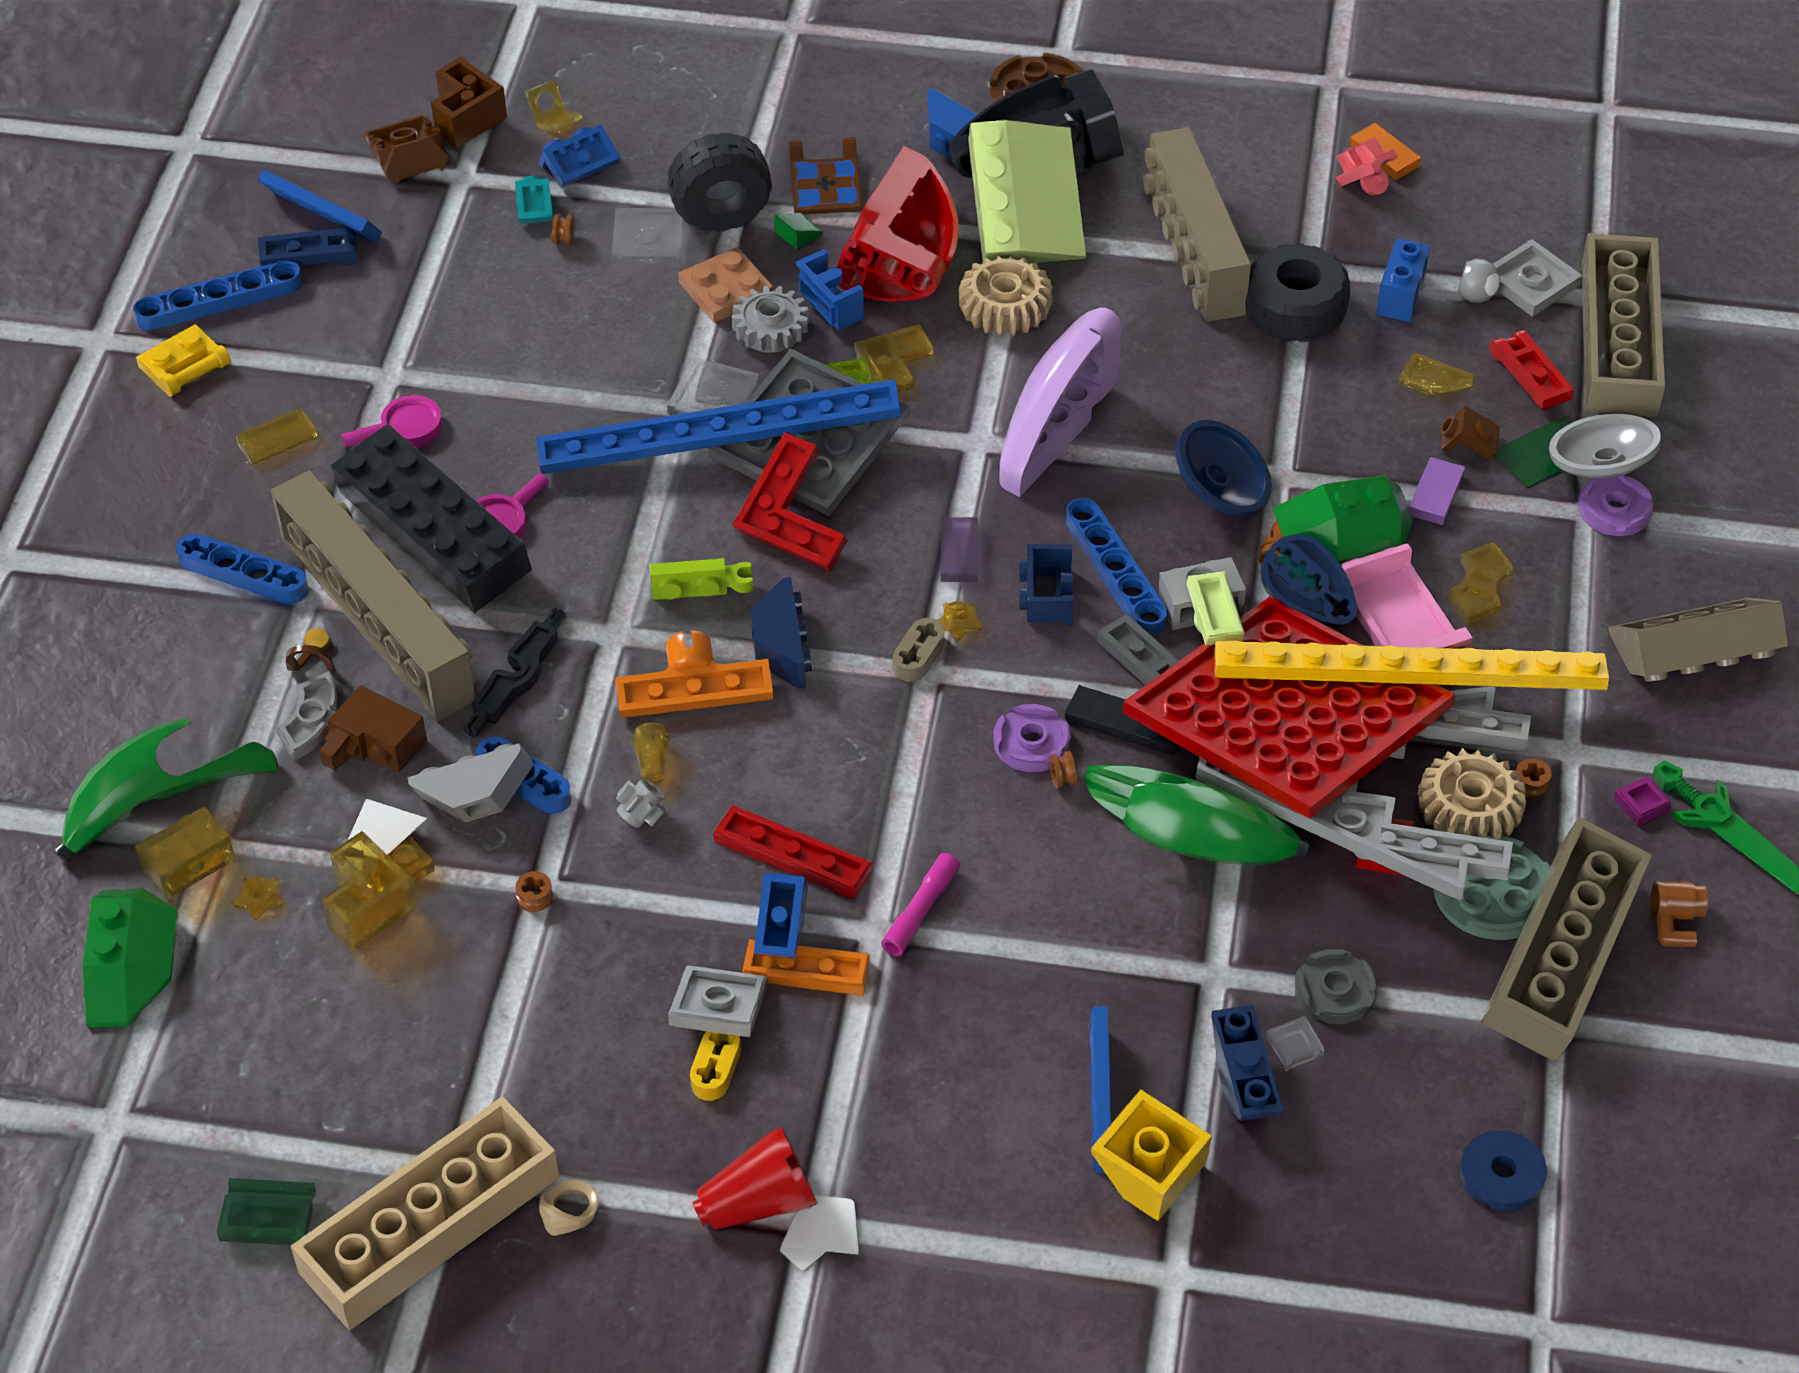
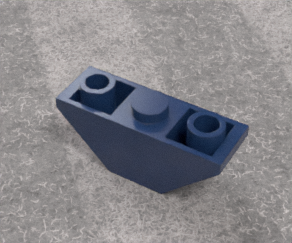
M786 577L750 610L755 660L768 659L771 673L797 688H805V672L812 671L810 649H802L801 644L807 642L805 620H798L797 614H803L801 592H793L791 577Z
M1253 1005L1212 1011L1211 1017L1218 1074L1228 1109L1240 1121L1282 1115V1104Z

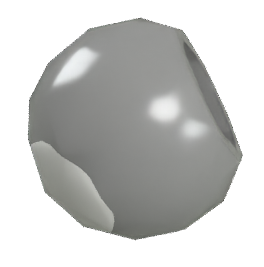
M1475 258L1467 261L1458 286V293L1472 303H1482L1490 300L1500 286V276L1497 268L1485 259Z

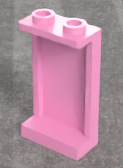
M1409 544L1390 547L1381 552L1362 558H1354L1342 564V568L1353 587L1358 607L1356 617L1375 646L1471 648L1473 637L1467 628L1464 627L1458 630L1453 628L1411 565L1412 549Z

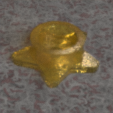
M962 601L943 604L944 616L937 621L943 625L944 630L951 633L955 641H960L966 632L982 630L983 624L974 617L975 604L969 605Z
M261 876L244 878L240 889L241 894L231 901L233 907L248 909L253 920H258L267 909L282 907L284 901L276 894L278 878L267 879ZM257 895H261V896H262V897L259 898V899H256V898H255Z

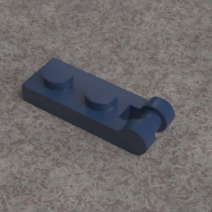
M342 227L258 237L260 265L263 266L285 260L293 261L298 266L339 262L345 266L353 265L358 260L357 248L355 247L356 233L351 228Z

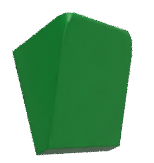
M779 213L774 215L775 233L795 249L801 248L823 234L822 229L801 213Z

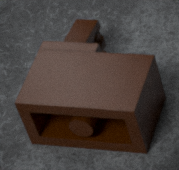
M360 685L327 721L329 733L325 737L326 743L320 749V756L322 757V764L334 771L351 756L362 761L369 756L378 765H387L400 772L427 742L423 716Z

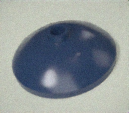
M1213 420L1193 422L1180 433L1175 447L1177 465L1186 485L1203 503L1219 512L1233 516L1252 515L1267 503L1272 490L1268 466L1258 449L1243 434L1224 423Z

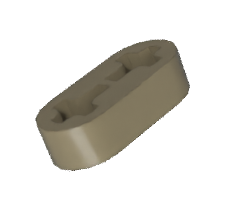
M922 618L912 624L893 654V672L897 678L906 682H915L926 675L944 646V627L939 621L932 618ZM921 638H926L924 643H921ZM916 656V662H911L913 657Z

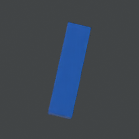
M263 169L258 177L259 183L272 193L341 227L351 228L357 235L371 242H377L382 234V231L368 220Z
M1093 1007L1090 1015L1092 1146L1111 1125L1108 1007ZM1092 1155V1165L1095 1173H1105Z

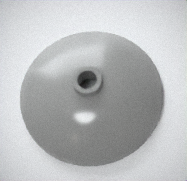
M1604 414L1587 417L1563 427L1553 436L1549 444L1550 457L1556 466L1575 476L1590 479L1617 478L1643 467L1658 453L1661 447V433L1654 423L1635 415Z

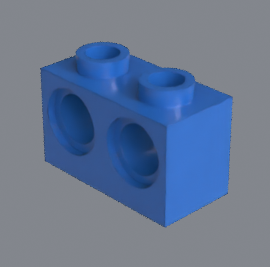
M1396 238L1380 284L1376 315L1411 322L1426 277L1430 245Z

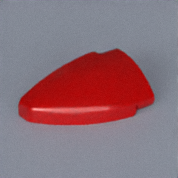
M903 146L864 206L852 235L843 247L836 267L842 271V282L838 286L844 291L860 285L863 288V298L884 302L916 300L933 294L947 272L957 246L958 217L949 189L933 164L924 155Z

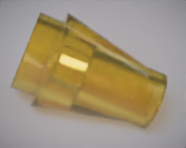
M658 723L639 725L635 729V734L632 736L631 741L640 768L641 779L643 778L653 784H657L664 780L670 735L666 733V728Z

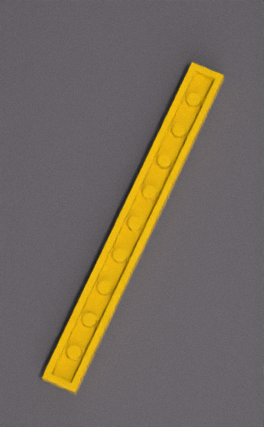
M1237 640L1215 641V677L1592 690H1607L1609 681L1605 653L1554 652L1550 650L1515 651L1512 649L1397 647L1393 645L1359 646L1356 644L1261 643Z

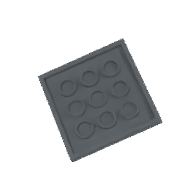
M789 349L746 403L863 385V383ZM899 401L901 417L791 434L816 445L819 450L793 499L829 517L910 415L909 405ZM782 436L710 447L708 451L710 458L757 481Z

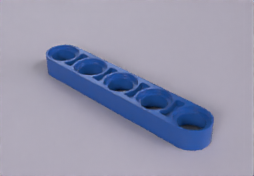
M279 261L143 297L136 301L133 306L136 324L143 330H156L294 293L302 286L300 267L293 261ZM286 274L294 275V277L289 280L282 281L277 279L278 277ZM251 283L260 284V286L255 289L244 288L246 285ZM217 292L227 293L225 296L221 298L210 297L212 294ZM182 301L193 302L191 305L187 307L176 306L178 303ZM148 310L159 311L153 316L146 317L142 315Z
M1078 498L1071 501L1067 505L1066 510L1067 528L1124 615L1130 616L1151 636L1162 633L1166 627L1167 609L1100 507L1088 498ZM1078 512H1086L1092 518L1082 521L1076 519L1073 515ZM1103 537L1109 542L1099 546L1092 544L1090 539ZM1110 562H1120L1126 567L1122 570L1114 571L1108 569L1106 565ZM1129 587H1136L1142 591V594L1128 596L1123 590ZM1144 613H1154L1159 617V620L1146 622L1140 616Z

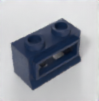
M1027 544V560H1019V582H1027V588H1020L1019 607L1020 610H1027V622H1062L1072 626V545ZM1036 576H1054L1055 597H1036Z

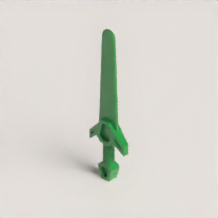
M1665 760L1655 766L1652 777L1661 790L1664 792L1673 790L1694 807V810L1673 812L1672 817L1683 826L1712 830L1799 895V867L1730 808L1728 787L1717 779L1715 794L1706 793L1703 795L1682 778V768Z

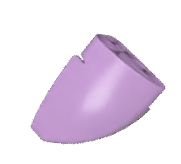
M1104 307L1097 308L1080 316L1047 350L1029 376L1015 407L1002 447L1000 485L1006 491L1021 497L1089 424L1092 419V407L1098 404L1118 383L1122 323L1119 317L1110 309Z

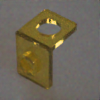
M553 80L526 91V97L537 128L560 133L570 129L573 123L583 119L581 113L566 111L557 84ZM547 91L553 97V105L549 110L542 111L538 107L537 100L541 93Z

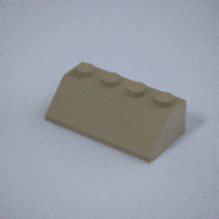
M1744 598L1608 627L1609 634L1629 673L1644 676L1645 681L1668 678L1667 672L1679 669L1681 674L1700 672L1704 670L1703 664L1716 662V666L1734 665L1740 663V656L1750 654L1752 659L1767 658L1775 655V649L1788 646L1781 601L1758 598Z

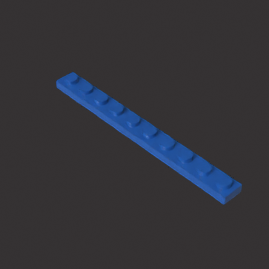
M896 380L537 437L539 467L541 474H548L783 436L784 432L791 435L901 417Z

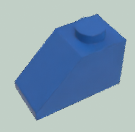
M933 88L927 91V120L930 148L953 161L949 148L950 141L978 114Z
M764 872L754 954L788 958L796 957L804 926L808 885L804 876Z

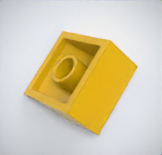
M1140 1090L1092 1146L1091 1153L1122 1198L1159 1221L1206 1164L1212 1135L1143 1090Z

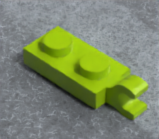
M724 558L649 564L652 600L727 594V587H731L739 593L753 591V578L750 577L752 576V569L749 562L725 566Z

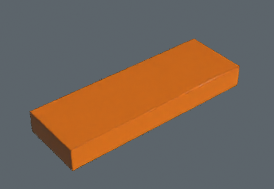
M749 939L742 973L767 977V984L864 996L870 966V954L798 945L795 958L754 954L755 940Z

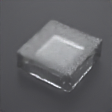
M1305 1016L1268 1030L1267 1039L1286 1070L1324 1055L1325 1047Z

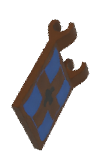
M843 137V158L804 160L802 140L789 141L794 213L808 215L862 211L856 137Z

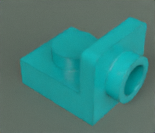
M527 176L522 180L515 181L519 224L553 221L549 178Z

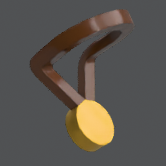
M314 628L309 630L304 637L305 645L294 646L286 653L285 663L288 671L300 670L316 654L327 671L336 672L332 656L326 651L329 647L330 639L327 632L323 629ZM303 653L298 660L295 659V655Z

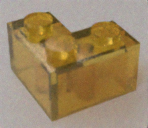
M363 831L330 852L335 879L340 887L321 900L328 928L352 952L417 907L412 878Z

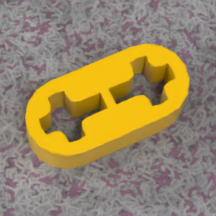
M705 1032L690 1071L691 1088L698 1098L712 1101L719 1099L726 1093L741 1054L740 1036ZM722 1041H727L729 1045H724L721 1054L716 1055L715 1046H719ZM711 1069H715L716 1079H712L709 1084L703 1083V1080L709 1077Z

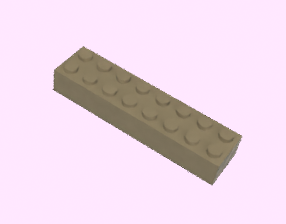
M308 470L271 489L282 541L434 720L439 722L470 705L476 699L474 684L477 683L475 674L470 666V659L473 658L470 647L464 639H457L453 635L451 627L443 615L437 616L432 611L430 602L423 592L417 593L412 588L410 579L404 570H397L392 565L387 551L382 546L377 548L372 542L367 528L363 524H356L347 505L344 502L338 503L327 482L324 480L319 481Z

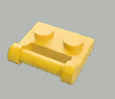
M196 324L136 357L138 367L169 397L181 392V387L217 367L222 369L231 364V358L227 350L222 345L218 346Z

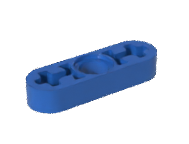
M488 737L478 744L476 754L477 756L494 751L500 745L512 743L502 737ZM529 755L533 763L530 770L534 772V775L528 780H523L515 794L545 813L557 814L563 812L570 806L572 800L568 780Z

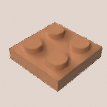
M738 247L678 272L679 283L713 323L733 315V305H739L740 296L749 298L750 290L754 289L761 293L763 292V287L768 286L769 290L773 291V286Z

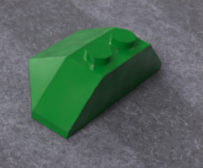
M1387 475L1322 484L1272 509L1282 537L1294 534L1311 536L1320 541L1335 556L1339 563H1346L1354 558H1362L1390 547L1404 545L1414 521L1401 487Z
M144 888L102 890L91 898L82 964L87 1028L130 1026L137 1018L136 1014L148 1006L171 982L179 916L178 910Z

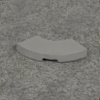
M330 671L295 686L298 697L296 709L288 720L276 727L278 737L293 761L304 757L319 746L329 733L327 721L339 709L337 688Z

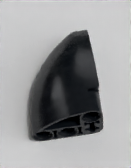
M1090 69L1064 77V86H1061V81L1057 75L1041 79L1001 98L976 115L949 143L951 156L958 172L964 177L973 178L968 138L971 123L1007 120L1070 128L1076 175L1091 172L1093 170L1091 163L1098 164L1123 156V146L1114 107L1094 70Z

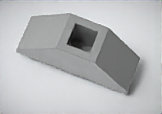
M520 743L515 745L504 744L498 746L492 752L479 756H465L456 763L443 767H429L422 770L420 774L407 778L409 785L421 799L467 823L503 812L532 768L533 763L532 758Z

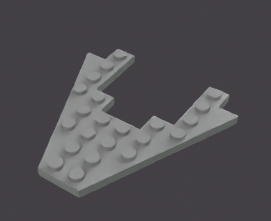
M1496 687L1450 691L1455 694L1453 707L1416 736L1526 752L1531 715L1492 710ZM1406 744L1389 757L1404 759ZM1199 758L1196 780L1238 796L1267 810L1274 816L1353 851L1358 858L1377 862L1455 899L1462 900L1466 875L1504 881L1508 879L1513 842L1392 824L1396 798L1357 792L1359 781L1311 819H1308L1203 758Z

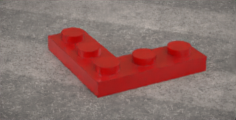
M784 432L732 526L735 531L831 572L848 541L846 536L787 510L819 450L816 445Z

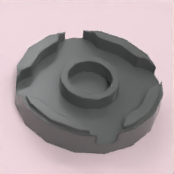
M1325 949L1311 954L1305 959L1300 969L1298 968L1294 982L1295 997L1301 1008L1312 1018L1328 1024H1348L1360 1020L1371 1011L1377 996V976L1369 963L1364 959L1360 961L1352 957L1351 952L1343 949Z

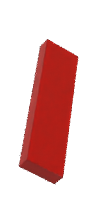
M734 805L731 806L713 832L714 842L796 876H804L808 881L852 899L856 898L873 871V862Z

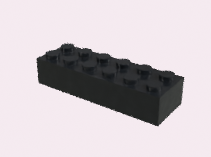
M388 423L330 465L340 493L472 612L476 613L532 570L524 542Z

